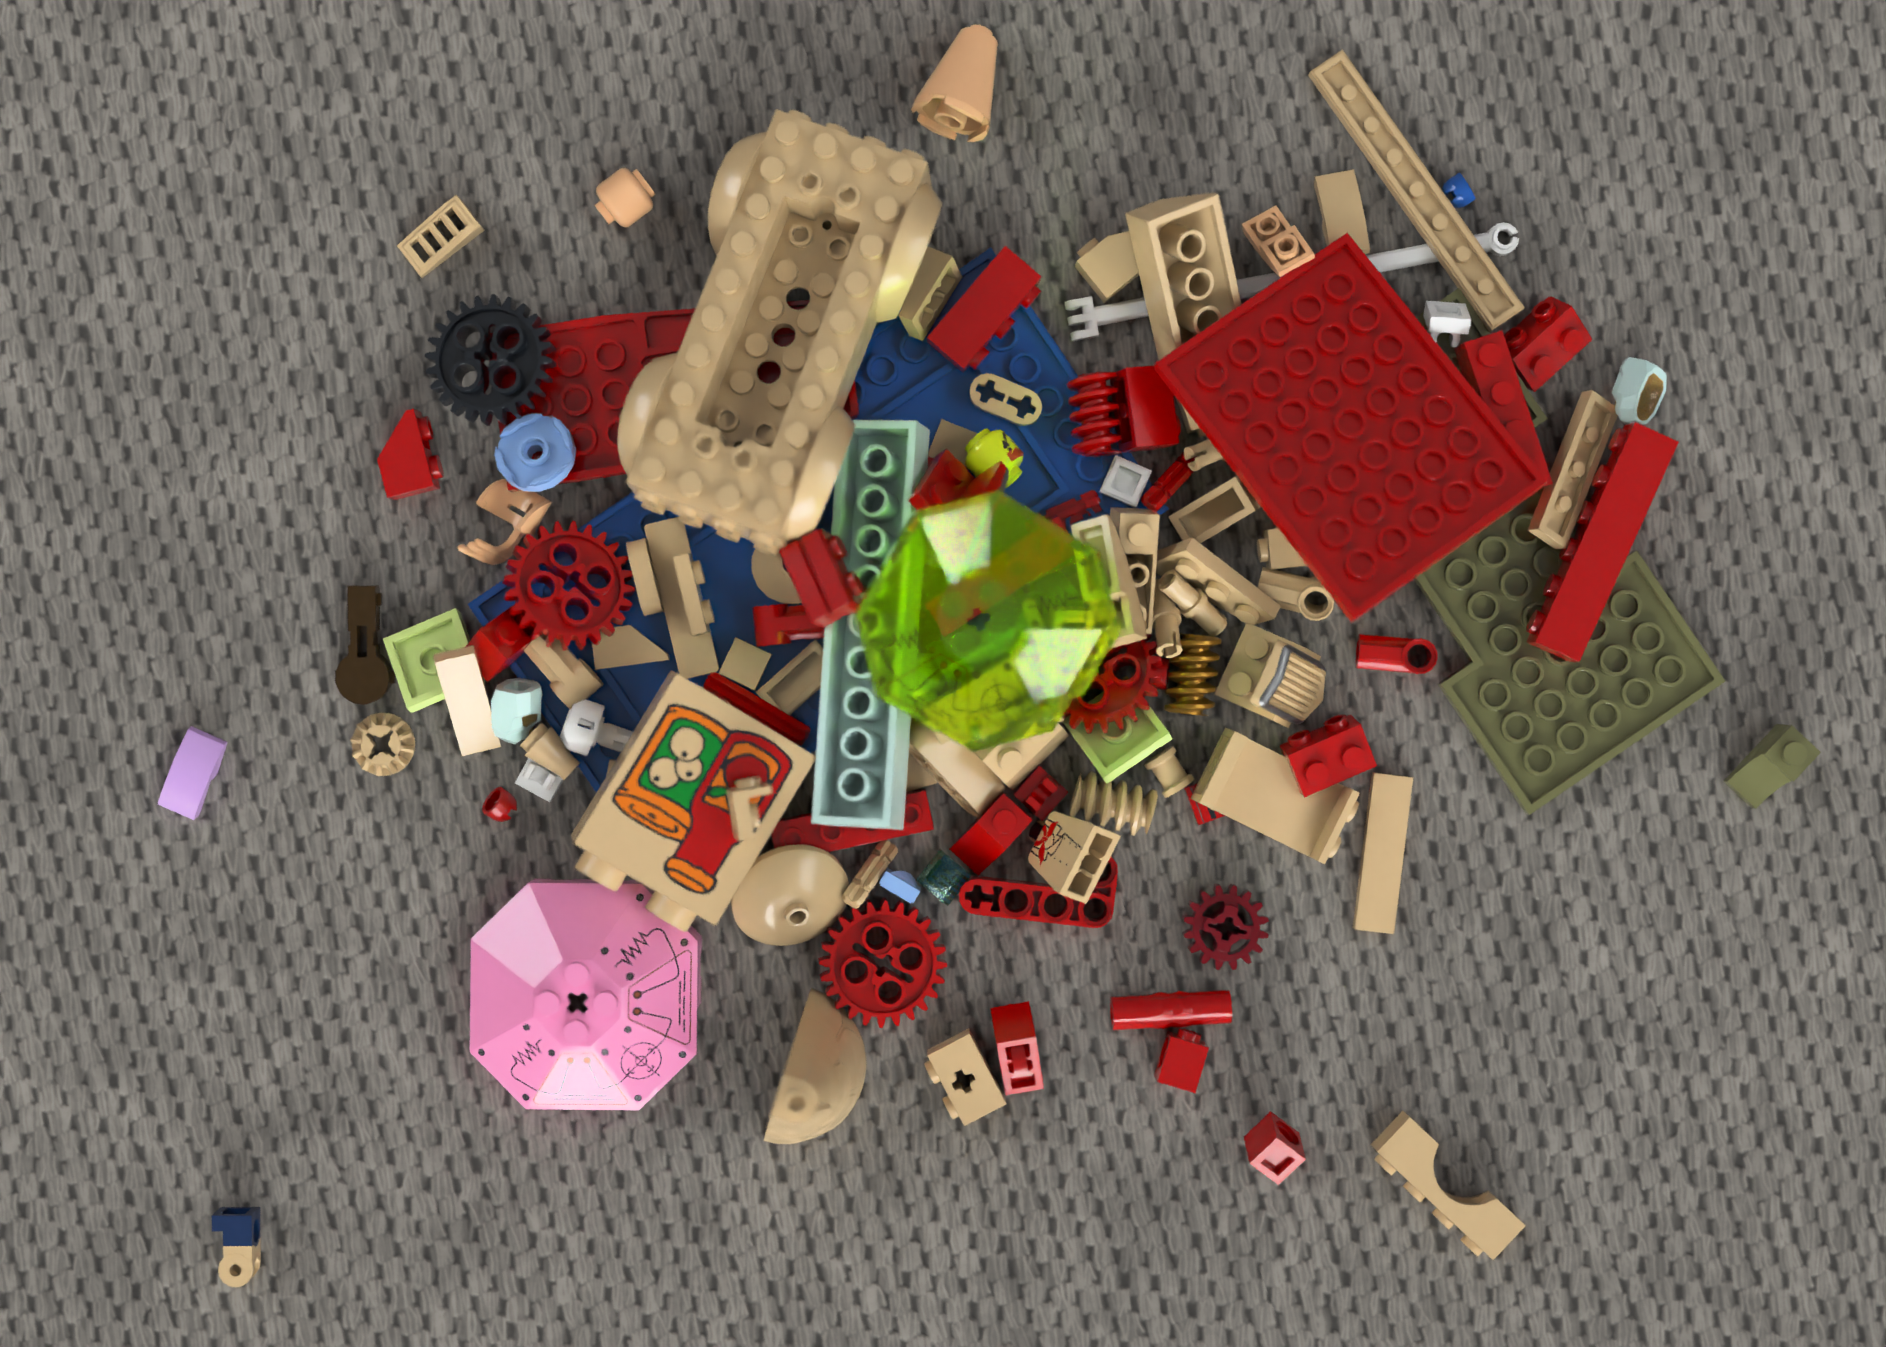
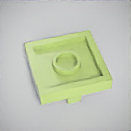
M456 608L383 638L406 708L411 713L445 699L433 654L464 648L470 642L462 615Z
M1126 676L1121 680H1128L1129 678ZM1104 692L1093 698L1088 703L1095 704L1102 699ZM1137 707L1135 712L1138 721L1136 722L1128 716L1123 717L1122 730L1117 727L1114 721L1109 722V729L1106 734L1103 733L1100 724H1095L1091 734L1086 732L1084 722L1082 721L1075 730L1071 729L1069 725L1070 716L1066 717L1062 722L1105 783L1108 784L1149 756L1153 751L1172 740L1170 733L1151 707L1148 711Z

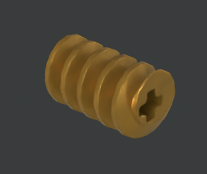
M1179 633L1182 636V639H1180V644L1182 645L1181 655L1169 658V663L1179 667V671L1167 674V678L1178 683V685L1165 691V694L1176 699V702L1164 705V710L1173 713L1208 716L1203 713V710L1215 707V702L1205 698L1204 695L1215 692L1217 687L1206 682V678L1218 675V671L1209 667L1208 662L1220 659V655L1209 650V647L1221 644L1222 640L1218 637Z

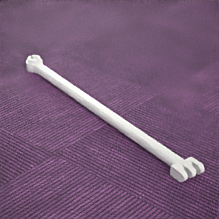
M1504 222L1496 224L1486 233L1474 235L1485 252H1491L1497 256L1509 254L1515 250L1519 242L1517 237L1511 238L1507 245H1503L1498 241L1497 236L1501 231L1508 233L1509 236L1518 233L1514 226ZM1427 244L1366 255L1380 273L1439 262ZM1274 272L1238 279L1237 285L1240 299L1253 297L1281 277ZM1092 296L1064 302L1066 310L1082 309V314L1067 318L1068 325L1073 326L1083 323L1085 325V330H1076L1070 333L1071 341L1098 337V326L1148 317L1144 297L1095 307Z

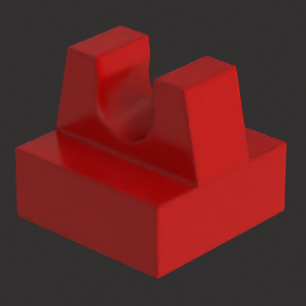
M1038 766L1013 795L1043 821L1068 794V791L1042 767Z

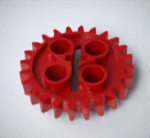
M556 521L551 534L545 527L540 526L537 531L538 540L527 534L523 540L526 548L516 545L513 550V555L518 560H508L505 568L514 574L504 576L503 584L513 587V589L505 592L504 600L516 601V604L511 607L509 614L510 616L522 614L523 618L518 627L523 629L531 625L534 628L531 635L532 640H535L541 634L547 635L546 647H550L555 639L561 640L562 650L566 651L571 640H575L579 650H583L587 637L593 644L598 645L601 641L600 631L611 637L615 632L612 623L622 625L626 619L620 611H629L633 603L624 598L632 596L635 591V587L624 584L633 577L632 571L622 570V567L629 559L628 556L616 557L614 555L619 543L616 542L607 547L604 544L607 535L605 531L597 538L591 536L592 525L588 524L583 533L578 532L576 521L571 522L567 531H563L559 521ZM556 552L568 553L573 560V564L562 566L555 561L553 554ZM539 565H544L548 571H541ZM590 574L602 576L605 579L606 587H593L589 584L587 576ZM571 580L575 583V586L568 592L562 587ZM535 583L547 585L551 591V596L546 598L536 596L531 589V585ZM590 600H597L599 606L592 605ZM569 605L580 607L585 614V618L582 620L571 619L566 614L565 607Z
M1093 633L1094 642V640L1096 639V633ZM1146 634L1147 639L1118 647H1107L1101 650L1094 649L1090 660L1088 686L1077 687L1074 691H1069L1060 706L1064 719L1070 716L1069 725L1071 729L1075 730L1082 721L1087 733L1091 734L1094 725L1100 724L1103 733L1106 734L1109 729V722L1114 721L1117 727L1122 730L1123 717L1128 716L1136 722L1138 721L1135 712L1137 707L1147 711L1150 709L1145 696L1157 697L1158 691L1151 683L1162 682L1163 679L1160 672L1152 670L1162 666L1163 662L1161 657L1151 656L1157 652L1156 641L1147 642L1152 636L1151 634ZM1062 637L1061 644H1079V637ZM1120 649H1127L1125 654L1117 655ZM1060 652L1059 659H1074L1075 656L1078 659L1079 652ZM1040 656L1034 657L1035 665L1042 668V658ZM1097 664L1101 668L1104 667L1105 672L1099 675L1096 671L1092 672L1091 667ZM1123 666H1132L1136 669L1134 676L1128 680H1120L1115 675ZM1059 667L1058 675H1064L1065 672H1062L1061 667ZM1078 669L1071 675H1078ZM1043 685L1036 689L1038 693L1044 689ZM1059 687L1057 689L1056 696L1060 692V695L1058 697L1059 705L1063 700L1064 696L1066 695L1067 691L1069 690V687H1064L1063 689L1062 687ZM1045 690L1039 694L1040 697H1046ZM1089 690H1102L1104 694L1099 702L1089 704L1084 701V696ZM1047 699L1044 705L1049 711L1051 708Z
M883 897L880 908L874 909L870 899H867L865 904L866 911L860 912L858 908H851L853 917L850 920L841 914L838 916L842 926L840 930L828 927L827 931L834 940L833 942H821V948L828 952L829 956L818 958V963L821 966L829 967V970L822 972L820 979L825 982H833L825 989L826 995L833 996L839 994L834 1003L835 1008L838 1010L848 1004L847 1016L850 1020L860 1012L862 1013V1023L865 1026L869 1023L872 1016L876 1017L879 1028H883L886 1017H891L894 1024L899 1026L900 1014L905 1013L909 1019L914 1020L915 1016L912 1008L917 1005L922 1010L927 1011L928 1007L924 1000L925 996L938 997L932 984H943L945 982L944 977L936 973V970L946 968L947 962L936 956L945 952L946 947L944 944H933L941 934L938 929L926 931L931 923V919L928 916L919 921L916 920L919 912L916 906L912 907L907 913H904V903L902 900L896 903L894 909H890L886 897ZM880 926L886 929L887 936L882 943L873 945L866 941V934L871 928ZM858 943L880 959L889 955L888 958L891 965L911 975L913 980L907 982L885 966H882L878 971L873 958L854 950L852 945ZM908 947H915L920 950L918 961L912 965H906L900 961L901 952ZM854 960H859L866 964L865 973L858 978H851L845 974L846 966ZM894 981L899 984V991L894 997L884 998L878 994V990L884 982Z

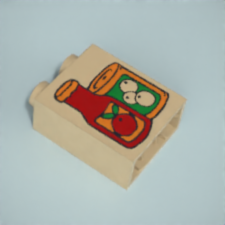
M670 670L571 834L573 843L584 849L575 868L594 881L616 892L627 875L655 890L645 908L655 916L684 932L688 931L697 915L716 926L814 763L816 756ZM760 777L761 783L767 782L771 784L773 793L749 798L750 804L756 803L760 827L754 828L755 839L738 841L733 835L726 789L735 788L736 780Z

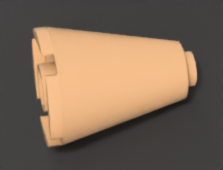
M974 24L960 30L914 100L911 110L912 113L916 111L919 113L917 121L922 126L952 140L956 139V133L969 135L967 142H977L986 137L990 128L998 42L990 29Z

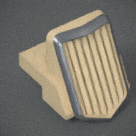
M1246 623L1214 695L1289 728L1291 723L1300 724L1304 722L1323 702L1326 668L1320 662V655L1262 628Z

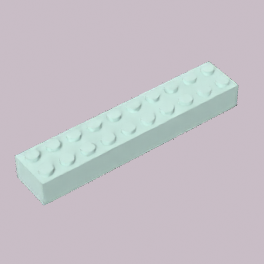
M853 420L855 423L854 432L835 480L831 535H838L846 548L847 557L843 558L848 572L854 571L862 583L864 592L859 594L864 606L825 627L811 823L826 826L904 830L912 708L902 702L912 707V701L904 696L912 700L913 693H908L897 682H894V678L880 657V651L884 646L891 644L892 634L898 645L899 632L906 644L907 633L912 641V629H915L917 633L924 517L908 499L927 471L930 430L918 421ZM863 614H866L868 616V620L866 622H863L861 620V616ZM915 633V647L909 639L907 649L900 637L899 650L894 640L893 645L887 646L882 650V658L891 673L910 692L913 691L914 671H911L914 670ZM878 677L884 679L883 684L879 685L877 683Z

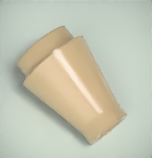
M542 722L520 745L527 752L524 756L557 774L563 780L580 764L565 747L553 727L551 726L548 729Z

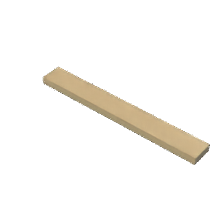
M1341 50L1311 70L1308 76L1457 288H1460L1489 333L1525 308L1345 52Z

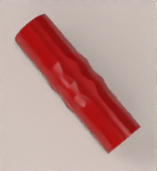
M1229 990L1112 996L1110 997L1112 1030L1184 1028L1194 1025L1231 1023V994Z

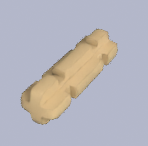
M889 840L880 841L876 845L872 854L867 858L842 894V900L854 909L859 908L863 904L868 893L874 888L890 862L898 853L897 846Z

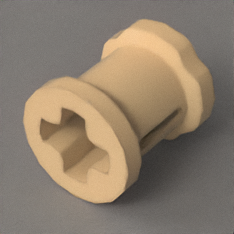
M1174 746L1163 750L1143 764L1147 770L1151 769L1164 789L1162 794L1165 798L1177 793L1195 780L1192 774H1186L1174 755L1176 753Z

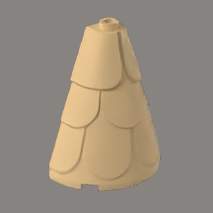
M812 988L764 1137L766 1142L794 1144L816 1138L832 1130L848 1116L863 1088L866 1074V1052L857 1026L852 1019L848 1018L847 1011L843 1007L838 1010L835 1008L834 999Z

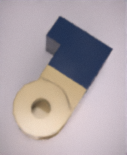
M220 1207L211 1216L212 1231H223L224 1258L219 1263V1277L223 1283L230 1287H241L248 1283L260 1268V1207Z

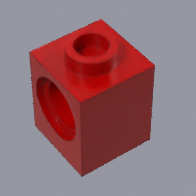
M1179 1028L1178 1033L1167 1031L1154 1074L1157 1082L1196 1093L1209 1050L1208 1045L1200 1041L1202 1036L1200 1033L1185 1028Z
M1271 1111L1244 1136L1249 1164L1277 1185L1284 1181L1306 1160L1299 1132Z

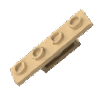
M679 517L646 524L644 530L679 675L688 679L717 672L719 664L709 627L710 623L715 622L712 606L709 599L703 600L700 584L705 583L700 560H693L685 523L679 521Z

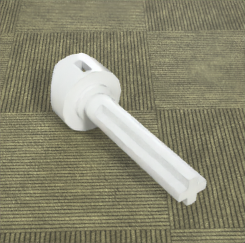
M583 700L573 704L572 709H569L560 738L568 750L587 756L591 746L594 747L596 742L601 746L621 752L633 731L610 723H603L605 717H602L605 706L590 700Z

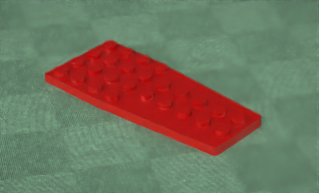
M810 300L787 301V304L792 309L801 310L809 304ZM696 308L601 315L545 324L538 327H546L551 333L543 342H551L556 347V350L547 354L546 357L553 359L557 366L545 369V372L553 379V383L541 382L539 386L545 392V398L534 394L531 399L535 409L532 410L526 405H522L520 409L522 416L540 413L543 416L551 418L553 416L559 419L573 436L576 447L575 462L567 477L557 485L626 474L618 453V430L626 397L634 380L648 363L655 358L679 352ZM781 328L774 334L773 342L781 347L788 346L794 341L795 332L790 328ZM516 333L507 337L504 343L505 349H512L518 344L519 334ZM493 353L491 360H496L497 356ZM769 361L759 367L757 375L760 381L770 384L778 380L781 369L778 364ZM508 373L504 376L501 382L502 389L513 386L517 378L516 373ZM855 380L843 408L851 419H855L860 411ZM511 412L507 413L506 424L503 425L498 421L500 434L507 425L517 418ZM543 451L535 452L532 459L541 457ZM507 481L508 491H510V492L522 491V490H520V489H518V488H516V487L510 485L509 482Z

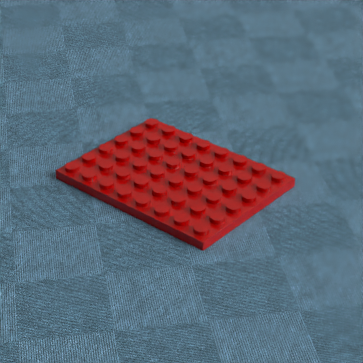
M1348 233L1316 253L1314 259L1288 272L1157 361L1154 366V370L1351 623L1540 490L1548 482Z

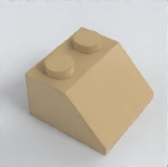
M1028 693L1027 695L1022 697V700L1031 698L1033 696ZM1035 698L1023 701V710L1019 717L1018 715L1022 708L1021 701L1018 702L1019 705L1015 706L1017 702L1008 705L1005 715L1006 718L1010 717L1007 720L1008 723H1012L1008 725L995 724L1007 723L1006 720H1002V717L1005 719L1004 712L998 711L988 717L964 740L974 753L1011 790H1014L1069 737L1064 728L1059 723H1056L1053 717L1046 714L1042 705ZM1038 719H1042L1044 721L1043 727H1039L1037 725ZM977 735L983 737L981 743L976 742L975 737Z

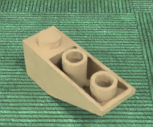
M1110 507V516L1122 544L1136 588L1146 634H1152L1160 514L1146 508Z

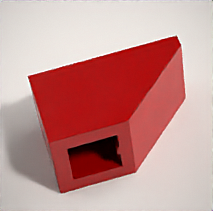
M414 408L405 411L377 458L386 496L389 499L397 500L441 489L438 479L444 477L442 464L438 455L432 456L428 441L434 439L432 425L428 416L422 417L421 412Z
M511 607L479 629L465 646L474 645L482 677L487 682L515 662L524 653L523 650L533 641L531 635L534 628L529 625L526 628L519 629L518 626L523 616L522 614L510 616L509 611Z

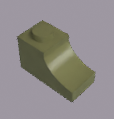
M1776 724L1723 782L1751 808L1756 809L1780 787L1790 781L1794 782L1821 752L1793 725Z

